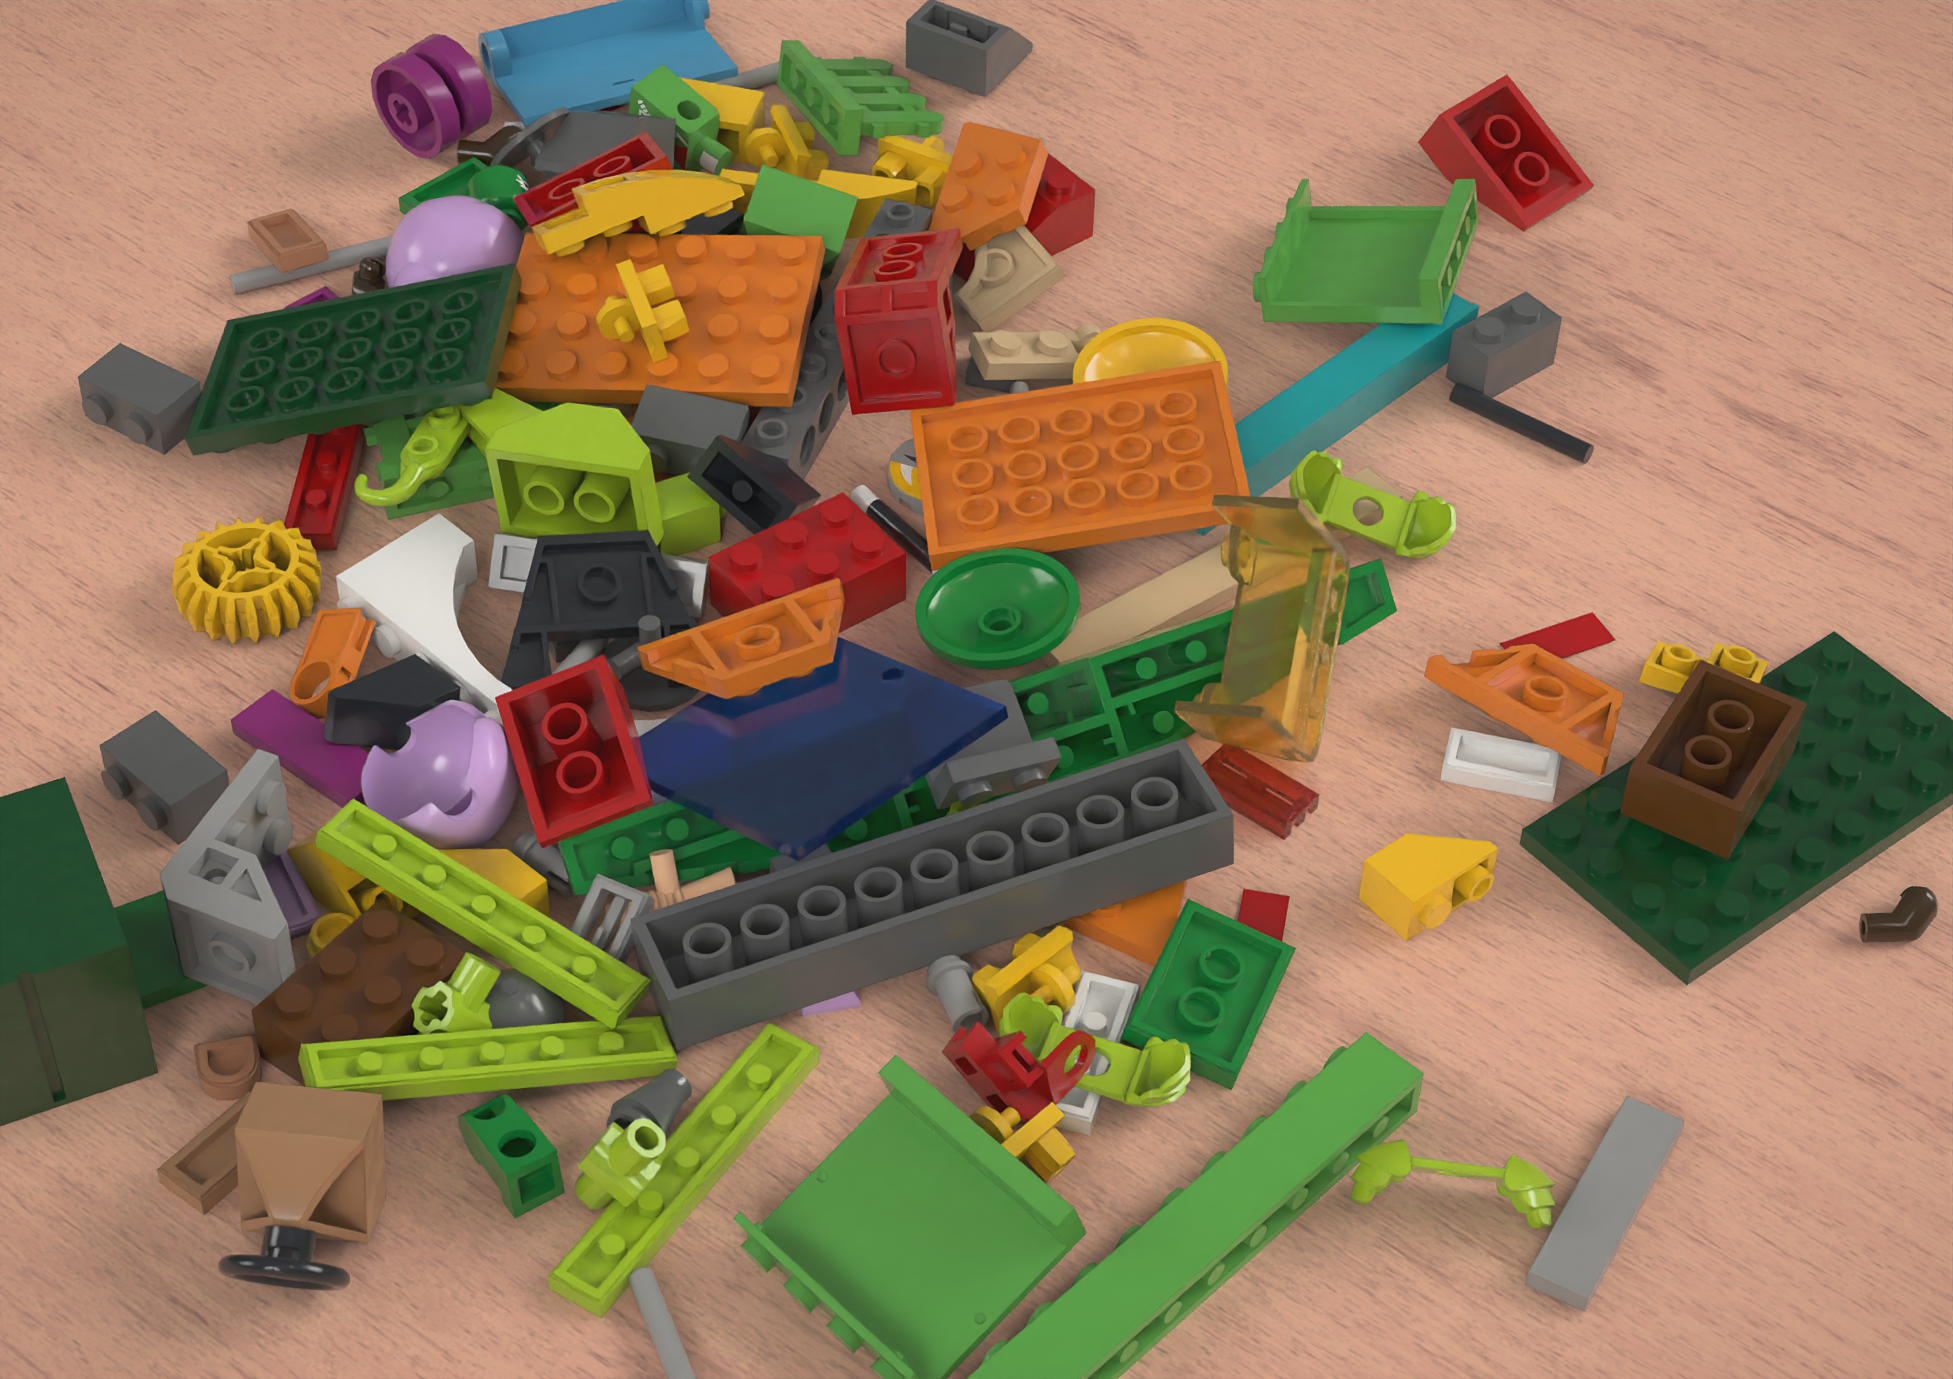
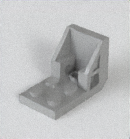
M257 749L160 872L175 947L183 975L257 1005L296 972L288 924L264 873L265 868L275 855L279 856L287 849L293 833V826L290 823L286 802V786L283 784L279 756Z

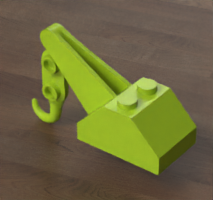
M496 388L491 399H486L479 404L472 406L460 404L434 409L427 413L400 454V477L394 485L380 490L370 489L367 487L368 477L365 474H360L354 484L356 495L363 502L372 506L386 507L402 503L414 495L424 481L434 479L443 473L468 435L487 459L502 532L538 538V536L649 530L656 546H658L664 535L650 449L619 409L567 402L546 411H541Z

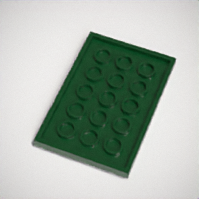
M512 263L227 320L185 437L192 455L210 452L221 454L229 452L236 447L257 443L274 444L288 437L309 433L321 435L335 428L356 424L373 425L387 418L408 414L420 416L434 409L460 404L472 406L486 399H491L522 281L516 264Z

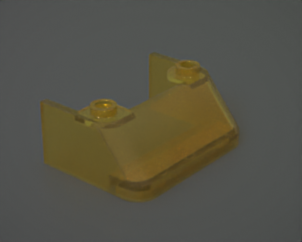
M1214 495L1212 506L1231 525L1230 534L1224 536L1221 544L1222 564L1229 569L1231 576L1238 582L1220 683L1206 684L1202 692L1195 696L1193 702L1176 701L1174 712L1204 739L1287 761L1313 762L1321 744L1349 581L1347 553L1300 498Z

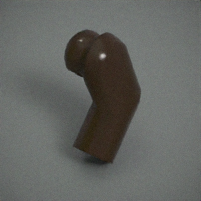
M507 125L484 142L460 140L457 147V161L459 164H462L475 157L485 165L490 166L492 159L523 130L514 125Z
M365 257L360 261L359 271H355L353 275L352 295L385 289L386 281L383 279V276L386 273V265L384 262L372 257Z
M1911 886L1903 890L1900 895L1902 898L1892 913H1862L1859 921V932L1862 942H1907L1919 939L1937 915L1938 904L1933 891L1927 887Z

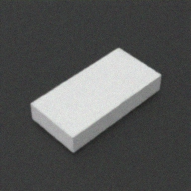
M1451 727L1440 781L1553 803L1562 755L1551 748L1539 744Z

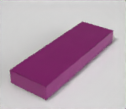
M274 689L231 719L233 734L255 749H261L279 756L281 767L341 808L352 799L360 803L365 801L361 787V774L369 753L355 745L329 742L324 738L325 724Z

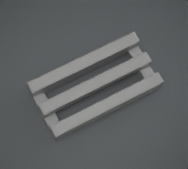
M597 874L570 931L587 941L608 894H614L615 897L602 925L598 927L591 944L606 952L631 901L629 910L608 952L609 955L625 964L634 946L630 918L649 913L655 900L644 892Z

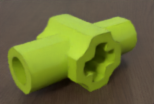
M466 952L448 983L439 981L432 987H422L411 1006L415 1015L413 1026L419 1030L417 1035L491 1029L492 1024L488 1013L490 1004L485 999L500 976L501 971L484 959Z
M643 1118L635 1120L625 1130L613 1122L579 1161L577 1167L583 1172L575 1182L577 1198L590 1209L596 1210L607 1207L614 1199L625 1207L631 1204L661 1168L662 1162L657 1157L666 1146V1137L663 1130L651 1120Z

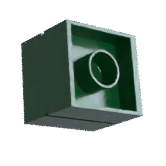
M65 777L0 797V1126L158 1073L128 944Z

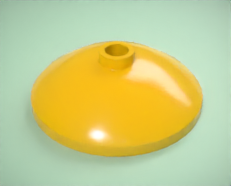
M1142 318L1114 325L1092 338L1081 350L1075 361L1073 384L1220 361L1227 388L1228 366L1221 347L1201 329L1178 320Z

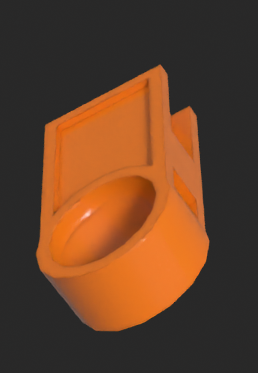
M360 607L319 610L297 670L291 680L289 688L290 698L300 708L317 719L326 718L328 691L355 680L376 624L373 619L366 620L361 615L363 610ZM329 678L325 688L312 698L315 689L320 683Z

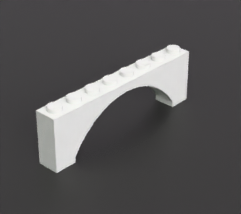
M437 514L336 576L339 594L337 609L360 607L363 610L361 615L366 620L373 619L376 624L370 639L374 641L383 655L388 658L394 657L398 661L414 654L418 655L461 687L459 701L471 704L487 717L496 720L503 726L495 697L512 689L497 680L478 662L467 647L458 628L460 607L467 586L478 580L475 545L471 537L441 514ZM696 710L685 717L634 720L639 735L653 803L735 775L734 739Z

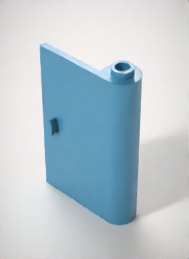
M621 0L483 32L478 36L480 56L488 77L524 127H528L541 117L563 107L569 109L570 112L594 111L615 105L629 104L631 87L662 64L678 77L705 82H715L739 76L738 67L705 29V19L710 17L707 0Z

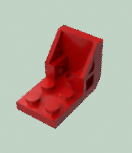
M960 228L860 238L835 288V322L852 415L954 406L957 399L955 319L949 279L963 248Z

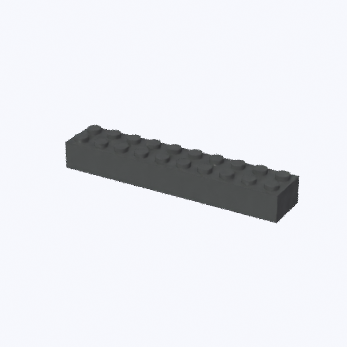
M1185 739L630 918L638 968L642 975L651 980L649 992L660 1015H662L676 1050H680L930 966L934 961L943 956H960L1234 864V814Z

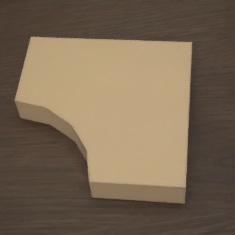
M1022 225L1006 234H999L987 243L975 248L974 269L968 282L954 297L959 306L982 332H990L1065 278L1061 266L1028 229Z

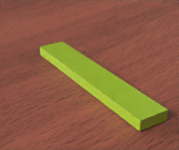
M352 799L317 832L315 842L317 848L614 1030L648 993L651 982L649 978L355 799Z
M662 1015L625 1018L615 1030L599 1020L301 1044L298 1057L306 1087L382 1094V1101L656 1077L666 1069L675 1070L678 1062Z
M769 1022L667 1138L663 1152L657 1157L662 1162L661 1168L652 1180L627 1207L623 1206L616 1199L613 1200L548 1275L549 1289L602 1318L629 1287V1275L639 1268L646 1267L820 1062V1049Z

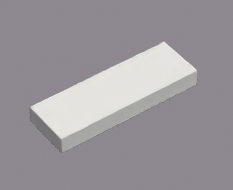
M1082 971L1074 991L1076 1002L1066 1012L1062 1026L1083 1030L1091 1035L1123 1044L1124 1040L1120 1038L1139 999L1140 985ZM1095 1052L1085 1074L1092 1076L1101 1075L1110 1068V1064L1103 1055ZM1079 1055L1075 1058V1063L1077 1062ZM1073 1087L1056 1105L1065 1115L1057 1127L1090 1136L1104 1096Z

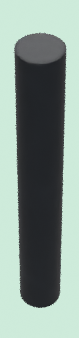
M1457 383L1450 393V402L1583 464L1589 461L1593 453L1594 445L1463 384Z

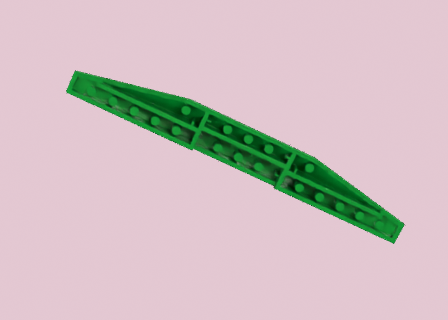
M1376 559L1116 643L1007 681L1013 687L1032 742L1050 737L1055 739L1061 759L1048 777L1047 783L1185 739L1199 729L1210 726L1229 714V711L1250 698L1257 697L1271 689L1273 684L1291 673L1300 671L1320 659L1319 656L1337 645H1343L1397 612V608L1382 559ZM901 716L662 800L650 807L557 842L573 894L584 895L588 894L597 874L631 888L654 885L649 854L658 850H673L679 882L702 879L728 867H731L733 874L770 869L771 858L823 839L830 851L834 853L944 817L949 813L950 807L937 810L905 716ZM1015 791L993 796L982 803H988L1015 794Z

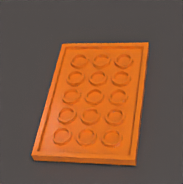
M525 233L516 265L522 281L495 385L496 389L523 402L639 404L645 387L649 384L748 406L792 407L825 254L822 236L694 234L658 236V234H617L605 237L603 233L585 239L586 245L582 249L565 256H557L556 252L546 253L539 246L534 233ZM631 259L636 274L662 264L664 265L675 297L650 307L652 309L678 299L690 333L664 342L668 358L653 363L640 329L634 333V338L631 341L621 342L620 339H609L603 336L596 323V316L605 305V300L608 297L618 296L619 298L627 299L625 295L626 290L617 271L616 264Z
M1220 361L957 402L954 406L910 410L932 571L939 570L946 564L975 552L1001 548H1020L1047 553L1254 520L1253 504Z

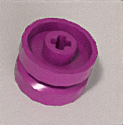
M431 34L407 49L406 53H398L373 70L371 77L372 98L381 120L398 143L417 157L431 159L457 143L458 139L466 138L489 123L492 114V101L485 77L473 57L458 42L446 35Z

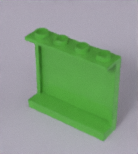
M1301 179L1294 197L1289 198L1287 201L1286 215L1283 222H1278L1276 225L1275 240L1272 247H1267L1265 250L1264 265L1261 272L1254 274L1253 298L1255 302H1261L1263 322L1442 324L1479 224L1475 179H1455L1446 206H1312L1309 179Z

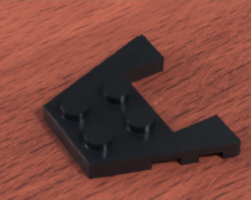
M649 530L538 536L520 612L501 679L503 684L514 690L550 676L552 673L548 642L639 637L638 622L640 618L646 615H653L659 618L662 638L698 626L694 617L688 615L678 596V586ZM667 678L668 688L688 686Z

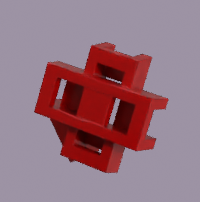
M978 1021L972 1025L969 1031L963 1026L959 1027L942 1050V1053L988 1107L996 1110L999 1114L1006 1108L1012 1107L1020 1116L1021 1120L1018 1124L1029 1121L1050 1103L1053 1102L1057 1105L1087 1072L1095 1053V1040L1091 1034L1083 1030L1074 1031L1064 1038L1046 1058L1036 1060L1022 1042L1027 1037L1021 1030L993 1039ZM1081 1045L1077 1062L1072 1069L1064 1073L1065 1063L1069 1055L1077 1046Z

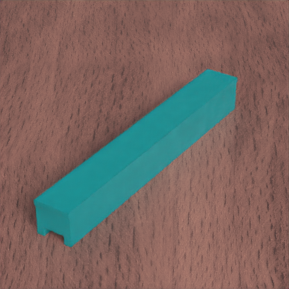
M1453 293L1442 324L1381 323L1236 423L1235 428L1251 500L1254 501L1289 476L1311 451L1323 452L1446 365L1449 360L1453 331L1478 318L1479 306L1475 303L1471 304ZM1217 526L1199 528L1198 532L1204 536Z

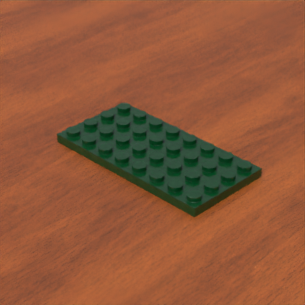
M1835 631L1764 675L1760 682L1761 685L1807 703L1794 753L1728 859L1620 813L1630 766L1635 758L1522 829L1519 845L1686 985L1953 805V720Z

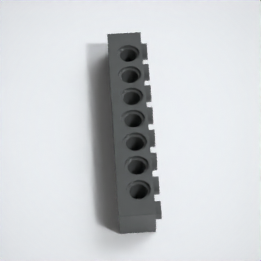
M885 199L863 238L928 231L932 220V209L911 205L907 202ZM844 270L808 329L792 407L762 406L741 442L744 445L781 460L803 480L806 478L849 402L835 322V288Z

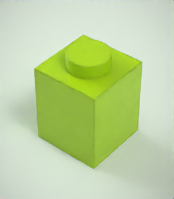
M690 472L655 483L664 535L657 546L660 553L678 556L721 542L720 519L725 518L726 510L687 477Z

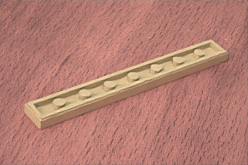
M1370 467L1348 477L1403 499L1401 493ZM1359 500L1353 505L1355 518L1364 525L1371 526L1382 518L1380 508L1370 500ZM1294 505L1080 616L1069 636L1059 646L1041 658L1049 666L1116 643L1197 618L1353 534L1325 523L1323 526L1319 525L1303 514L1297 505Z

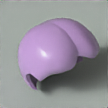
M454 195L425 201L411 209L401 219L391 238L386 258L388 287L391 288L512 263L517 265L524 235L518 225L507 214L473 197Z
M449 700L406 723L411 728V735L409 741L399 751L387 753L378 745H374L362 768L361 787L368 808L435 849H476L490 840L505 823L513 808L520 779L504 727L496 720L487 717L471 704Z

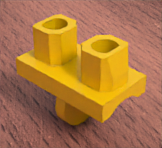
M773 104L770 110L772 116L771 126L769 128L754 129L744 142L743 150L747 160L756 167L761 168L763 164L807 180L818 181L821 170H827L829 159L824 150L811 149L815 133L809 122L793 121L786 106Z
M884 135V138L878 139V158L872 166V176L917 181V203L931 208L938 202L953 155L944 152L943 139L934 135L927 137L922 144L897 135Z
M631 259L616 264L617 271L626 290L625 295L627 299L610 296L605 300V305L596 316L599 331L609 339H620L621 342H629L634 338V333L640 329L653 363L668 358L664 342L690 333L678 299L652 309L650 307L675 297L664 265L662 264L636 274Z
M1058 925L1043 938L1029 932L1015 943L1011 953L1013 961L1000 969L987 964L972 976V984L983 1006L990 1009L997 1032H999V1020L1003 1017V1008L1019 993L1025 992L1030 997L1039 996L1047 1006L1057 1005L1060 1007L1063 1014L1074 1006L1076 998L1073 986L1078 983L1082 970L1072 954L1071 944L1073 935L1071 930Z
M1053 1102L1015 1133L1012 1128L1021 1119L1018 1112L1012 1107L1006 1108L999 1114L988 1106H981L969 1116L970 1119L1020 1162L1026 1159L1046 1182L1051 1181L1064 1170L1076 1155L1064 1136L1056 1129L1065 1115Z

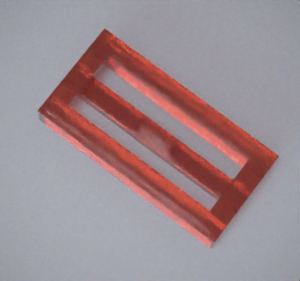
M1228 740L1202 764V767L1229 808L1283 840L1291 834L1293 825L1299 827L1304 822L1306 812L1312 814L1318 808L1320 794ZM1223 763L1229 765L1230 767H1232V768H1234L1235 770L1239 771L1240 773L1244 774L1245 776H1247V778H1245L1244 776L1238 774L1237 772L1233 771L1232 769L1228 768L1227 766L1223 765ZM1266 788L1269 789V790H1271V791H1273L1274 793L1278 794L1279 796L1283 797L1284 799L1288 800L1289 802H1291V803H1293V804L1291 805V804H1289L1288 802L1282 800L1281 798H1279V797H1277L1276 795L1272 794L1271 792L1267 791Z

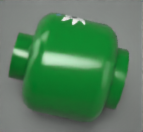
M491 165L472 176L468 181L466 189L468 197H473L501 210L518 225L521 231L528 225L513 200L514 197L530 190L528 180L523 173L509 166Z

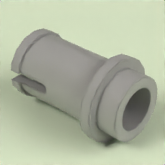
M526 832L521 835L513 845L511 852L547 880L548 886L560 892L565 898L572 897L574 895L560 851L551 845L542 848L536 834L532 835Z
M956 955L943 956L934 961L928 968L926 984L930 993L934 996H939L954 1032L962 1026L969 1031L972 1025L978 1021L984 1026L989 1019V1013L987 1008L983 1006L971 982L973 971L970 964L962 961Z

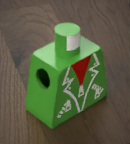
M663 64L631 87L628 114L676 118L673 170L700 172L706 168L719 176L722 169H728L733 159V152L717 142L720 115L718 110Z

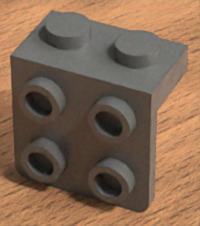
M1000 679L910 700L904 709V716L937 810L951 807V803L960 801L962 806H972L982 803L993 796L1014 791L1018 793L1046 784L1048 777L1061 759L1054 737L1032 742L1013 687L1006 680Z

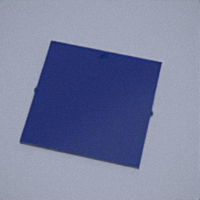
M838 637L833 662L815 668L810 674L797 678L789 677L763 686L758 692L748 696H735L724 699L707 693L640 736L639 740L652 792L794 860L800 861L904 789L909 788L911 784L1009 717L1006 705Z

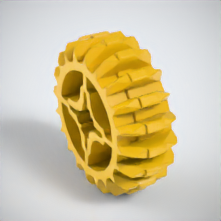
M261 516L250 523H243L238 517L235 524L224 526L216 521L213 532L197 531L195 542L183 543L181 555L174 558L171 587L178 611L182 614L183 620L189 621L192 624L195 632L206 631L212 641L226 635L233 645L241 638L250 637L256 644L259 636L270 634L278 639L281 628L297 629L300 617L312 615L314 603L320 601L322 571L311 540L304 539L299 528L286 529L282 520H276L268 525L265 524Z

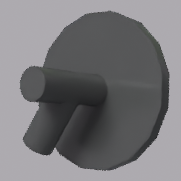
M566 107L556 109L526 127L492 159L491 165L514 167L529 158L530 155L535 160L570 113L569 109ZM543 171L549 179L554 177V172Z
M646 615L639 619V637L615 638L602 650L601 655L606 657L623 686L630 709L646 712L669 710L688 702L700 691L690 686L668 688L667 678L646 671L641 666L637 647L662 639L661 623L656 616Z

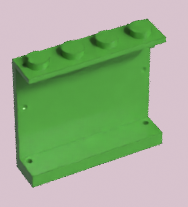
M895 1055L878 1072L890 1094L761 1224L758 1221L753 1224L741 1212L733 1219L747 1238L740 1247L749 1258L766 1273L776 1266L789 1279L783 1284V1287L793 1299L809 1313L817 1305L832 1318L826 1325L828 1330L852 1353H855L861 1346L865 1348L876 1359L870 1367L880 1379H947L1087 1232L1071 1204L901 1058Z

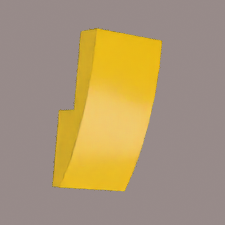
M1658 641L1644 664L1638 682L1658 689L1679 693L1699 661L1703 660L1760 684L1769 662L1757 658L1750 650L1736 645L1726 646L1716 642L1708 659L1697 656L1692 649L1684 645L1666 644Z

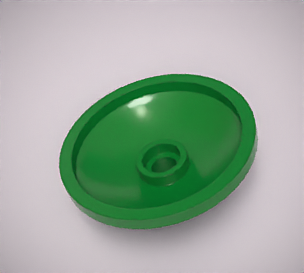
M1001 548L962 556L934 573L924 584L917 597L915 619L921 639L939 657L972 669L1002 670L1035 661L1059 646L1076 626L1080 615L1081 601L1075 578L1064 565L1054 558L1027 549Z

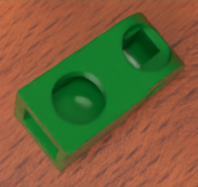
M503 1093L489 1102L459 1115L458 1124L470 1153L477 1163L485 1168L501 1190L503 1203L514 1218L565 1193L557 1149L521 1106L518 1107L508 1094Z

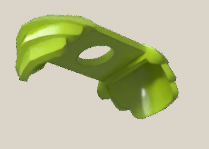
M1311 451L1291 473V479L1289 480L1290 495L1299 510L1309 519L1323 526L1325 523L1392 549L1396 555L1408 558H1424L1434 554L1447 545L1453 537V532L1456 530L1455 507L1451 503H1446L1443 498L1438 496L1430 497L1426 492L1418 491L1411 502L1352 480L1341 475L1343 461L1340 458H1330L1326 452ZM1359 500L1374 502L1381 510V521L1372 526L1360 523L1353 514L1354 503Z
M1025 992L1017 994L1003 1008V1017L999 1020L1000 1037L1021 1030L1027 1037L1022 1043L1036 1060L1046 1058L1064 1038L1077 1030L1061 1025L1063 1012L1057 1005L1047 1006L1039 996L1030 997ZM1092 1035L1095 1040V1052L1100 1053L1108 1060L1110 1068L1101 1075L1092 1076L1084 1074L1081 1080L1074 1086L1124 1102V1105L1135 1107H1156L1174 1102L1186 1092V1085L1190 1082L1191 1056L1189 1045L1184 1042L1180 1043L1176 1039H1169L1164 1042L1158 1037H1151L1148 1039L1144 1049L1139 1050ZM1081 1045L1077 1046L1069 1055L1065 1063L1064 1073H1067L1075 1065L1074 1060L1080 1054Z
M1402 1139L1375 1145L1355 1157L1360 1164L1350 1177L1355 1182L1350 1199L1362 1206L1367 1205L1374 1197V1194L1383 1192L1391 1182H1402L1411 1171L1496 1182L1498 1193L1506 1198L1510 1197L1516 1210L1526 1214L1527 1222L1532 1228H1545L1552 1225L1550 1208L1556 1204L1549 1188L1556 1184L1538 1166L1514 1154H1511L1503 1168L1413 1157L1410 1155L1406 1142Z

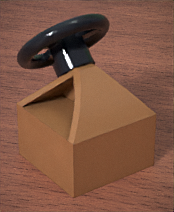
M255 1082L235 1126L241 1231L264 1233L260 1255H227L219 1261L218 1269L226 1277L246 1282L308 1290H342L350 1283L349 1273L336 1266L311 1262L312 1254L315 1252L316 1239L369 1243L386 1199L382 1094Z

